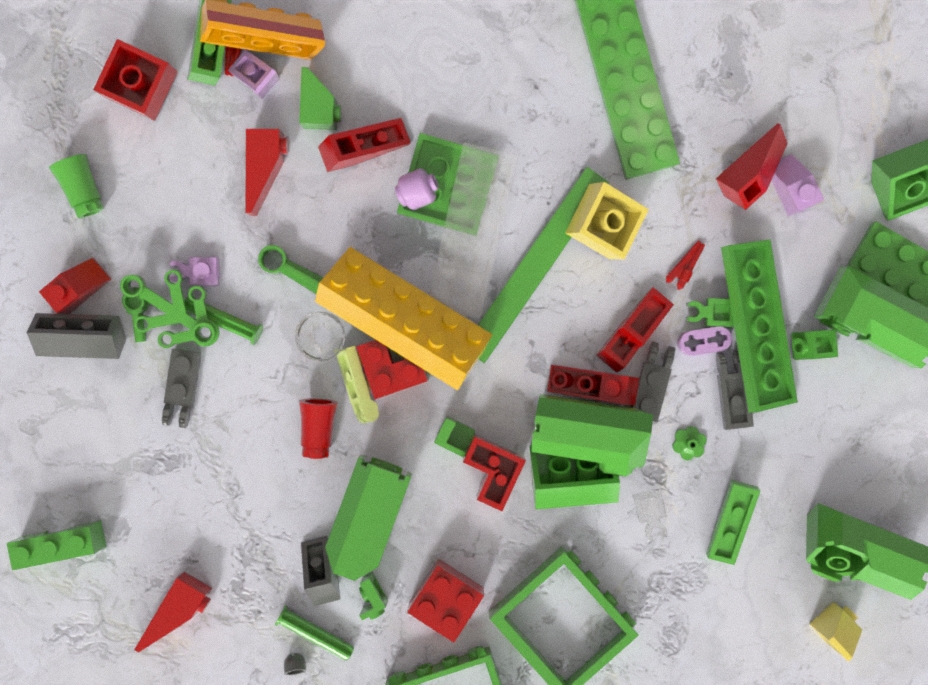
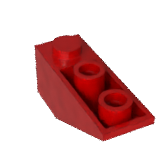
M777 123L716 178L724 197L745 210L767 191L788 142L781 124Z
M551 365L547 392L624 405H636L639 377Z

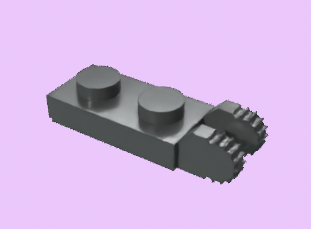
M652 341L646 362H643L640 372L636 405H632L631 408L653 414V421L658 422L672 371L670 368L675 356V347L668 346L661 367L654 365L659 351V344Z
M180 349L171 350L164 396L165 406L161 420L162 425L169 426L171 424L174 406L179 405L182 406L178 421L179 427L187 428L191 407H194L201 361L200 352Z
M738 350L733 351L732 356L736 373H728L727 360L724 353H716V366L719 373L717 379L724 429L754 427L753 414L748 412Z

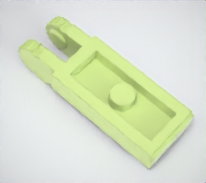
M355 346L340 350L336 353V357L357 421L359 423L362 422V424L374 422V420L379 418L378 415L380 414L377 410V403L371 400L369 394L371 388L368 380L364 377L359 353L356 351Z

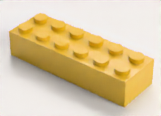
M352 247L347 249L319 282L315 299L316 303L456 390H459L493 335Z

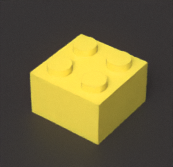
M605 182L592 183L588 185L565 233L608 259H625L649 209Z

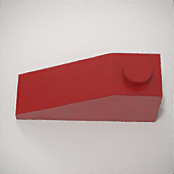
M397 118L328 135L318 146L327 172H332L408 146L411 142L402 118Z
M246 129L245 213L250 216L258 215L284 163V154L289 152L288 137H284L280 129Z
M186 572L179 575L134 650L138 653L192 619L197 612L203 613L211 601L208 595L212 588Z

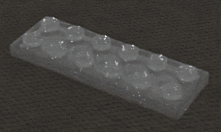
M468 142L463 143L429 296L461 315L480 319L519 154Z

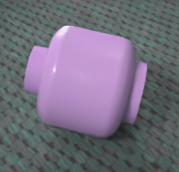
M422 168L402 175L398 179V185L395 186L396 195L401 205L407 206L412 210L434 202L436 190L439 189L434 174L429 175Z

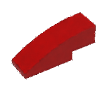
M652 287L614 331L596 356L616 373L627 366L638 349L647 342L674 304Z

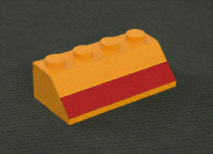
M205 0L201 9L200 42L312 60L325 47V37L320 20L312 19V16L306 13L290 15L285 14L282 9L278 8L263 10L257 9L251 3L235 5L227 3V0Z

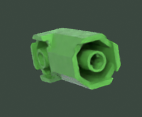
M849 266L839 267L814 317L820 319L819 322L836 330V332L849 337L850 334H858L855 340L861 341L911 368L922 369L926 365L922 360L928 356V308Z
M541 394L535 415L536 424L532 437V452L597 462L603 473L626 477L633 472V469L638 466L641 468L645 465L652 433L653 414L631 407Z
M360 455L357 459L325 546L332 572L353 581L379 566L412 477V473L409 471L405 476L401 474L403 468L384 460L372 457L371 461L367 462L365 461V455Z
M817 503L807 514L806 560L808 564L811 563L813 574L834 582L842 581V576H850V580H861L909 600H912L925 589L927 581L922 579L925 572L928 573V546L820 503Z

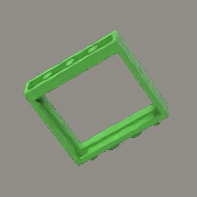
M562 546L489 610V619L548 685H584L639 635L634 628L637 623L627 611L622 614L616 608V605L619 603L608 590L603 593L597 586L600 584V581L590 570L585 573L579 566L582 562L572 550L567 553ZM563 564L622 629L616 637L566 681L507 616L511 610Z
M477 646L468 650L467 654L458 657L455 654L443 658L440 663L434 665L425 663L416 667L415 671L406 674L403 671L397 672L386 680L385 685H418L482 663H486L492 685H502L490 646L486 648Z

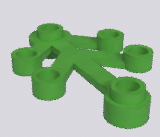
M170 270L164 276L165 283L169 286L172 303L146 287L145 280L140 275H127L121 280L120 289L124 295L128 297L140 296L166 313L153 317L147 315L137 317L134 321V328L138 332L144 333L152 328L181 323L190 329L178 333L172 331L162 332L158 336V344L161 347L170 348L177 343L193 340L198 345L206 347L213 345L218 340L220 330L214 321L208 319L204 301L207 297V291L203 286L196 285L189 289L188 297L194 302L196 319L187 314L181 288L183 274L179 270ZM171 273H175L178 276L177 283L170 281ZM133 280H136L139 283L138 290H133L131 288V282ZM195 289H199L202 292L200 299H196L193 296ZM141 319L147 321L148 327L146 329L140 327L139 322ZM203 327L210 330L209 337L202 335L201 330ZM164 335L171 337L172 341L170 344L164 343Z

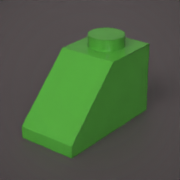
M302 67L300 125L304 129L336 130L337 122H341L342 119L341 105H337L335 97L307 67Z

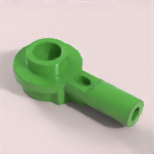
M133 287L132 289L138 290L139 287ZM123 295V307L128 314H132L135 342L146 341V333L138 332L134 328V321L148 310L150 303L140 296L128 297ZM141 319L139 325L143 329H145L144 319Z

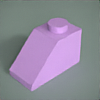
M792 154L780 160L771 181L788 216L824 201L813 174Z

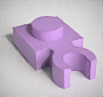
M189 257V265L180 261L170 262V266H178L183 274V281L189 277V285H219V258ZM171 276L170 280L178 282V276Z

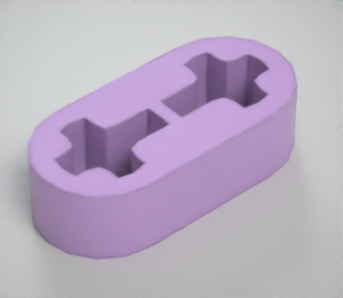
M721 326L683 332L679 336L677 346L685 355L718 352L730 346L732 335L727 328ZM716 331H718L719 335H724V340L720 341V346L716 342L708 343L707 338L716 336ZM690 335L692 339H701L702 344L694 345L692 351L690 347H685L684 342L689 340Z

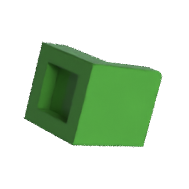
M446 416L434 443L464 458L475 430Z

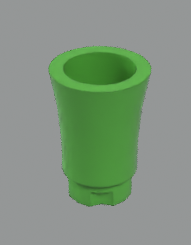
M87 154L67 157L49 166L50 171L60 184L71 208L75 210L78 218L94 215L104 209L90 169Z

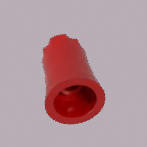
M317 398L299 400L303 457L310 459L329 457L337 401Z

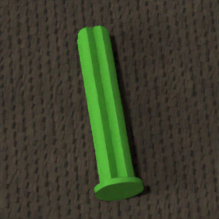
M186 297L184 301L187 313L196 316L194 302L189 297ZM205 304L208 319L214 321L219 327L250 340L252 345L258 342L263 331V325L255 326Z
M285 605L275 626L280 624L343 660H348L354 651V647L351 644L287 610L288 606Z

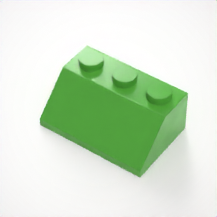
M928 139L872 160L871 183L887 221L928 206Z
M529 445L535 509L619 502V475L603 473L597 462L532 452V445Z

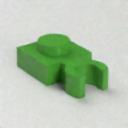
M706 298V306H703L698 301L686 303V306H693L697 309L696 316L686 317V321L698 322L705 318V326L734 327L730 299Z

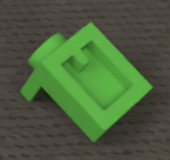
M836 330L794 332L791 334L794 360L838 357Z
M371 572L365 575L360 582L361 587H359L362 598L365 602L370 601L371 603L362 608L359 614L361 620L368 617L373 620L385 612L384 608H386L388 603L387 596L374 573Z

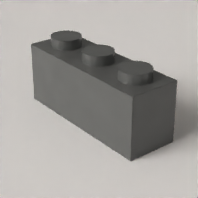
M35 313L26 332L35 355L44 357L119 359L126 342L120 317L110 315Z

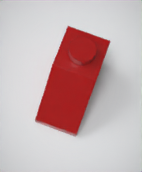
M91 258L60 273L43 287L39 293L56 313L71 314L107 284L111 278L98 262Z

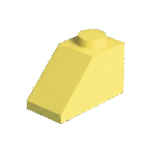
M833 602L809 624L847 661L853 658L862 629L855 622L858 617L847 606L841 608Z

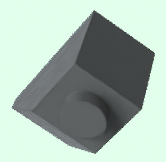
M328 536L301 542L304 590L313 606L341 600L338 575L332 572L325 549Z

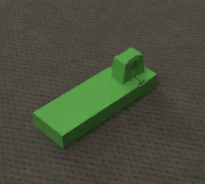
M731 480L706 552L708 559L735 565L761 492L759 487Z

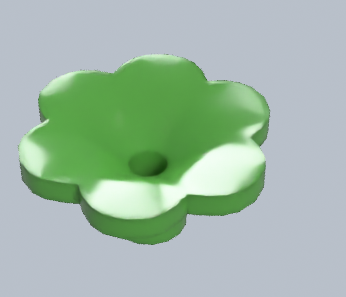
M689 426L685 430L679 429L676 431V440L672 448L676 453H680L682 459L691 460L693 457H701L704 454L703 446L706 444L707 439L704 434L699 433L696 427Z

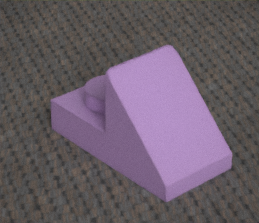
M246 49L228 70L261 99L265 97L279 80L274 69Z

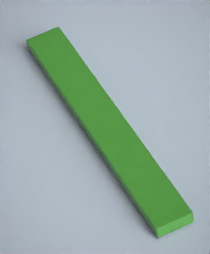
M586 167L479 322L478 326L493 334L484 352L478 359L484 364L572 238L565 232L588 185L599 182L610 183L590 168Z

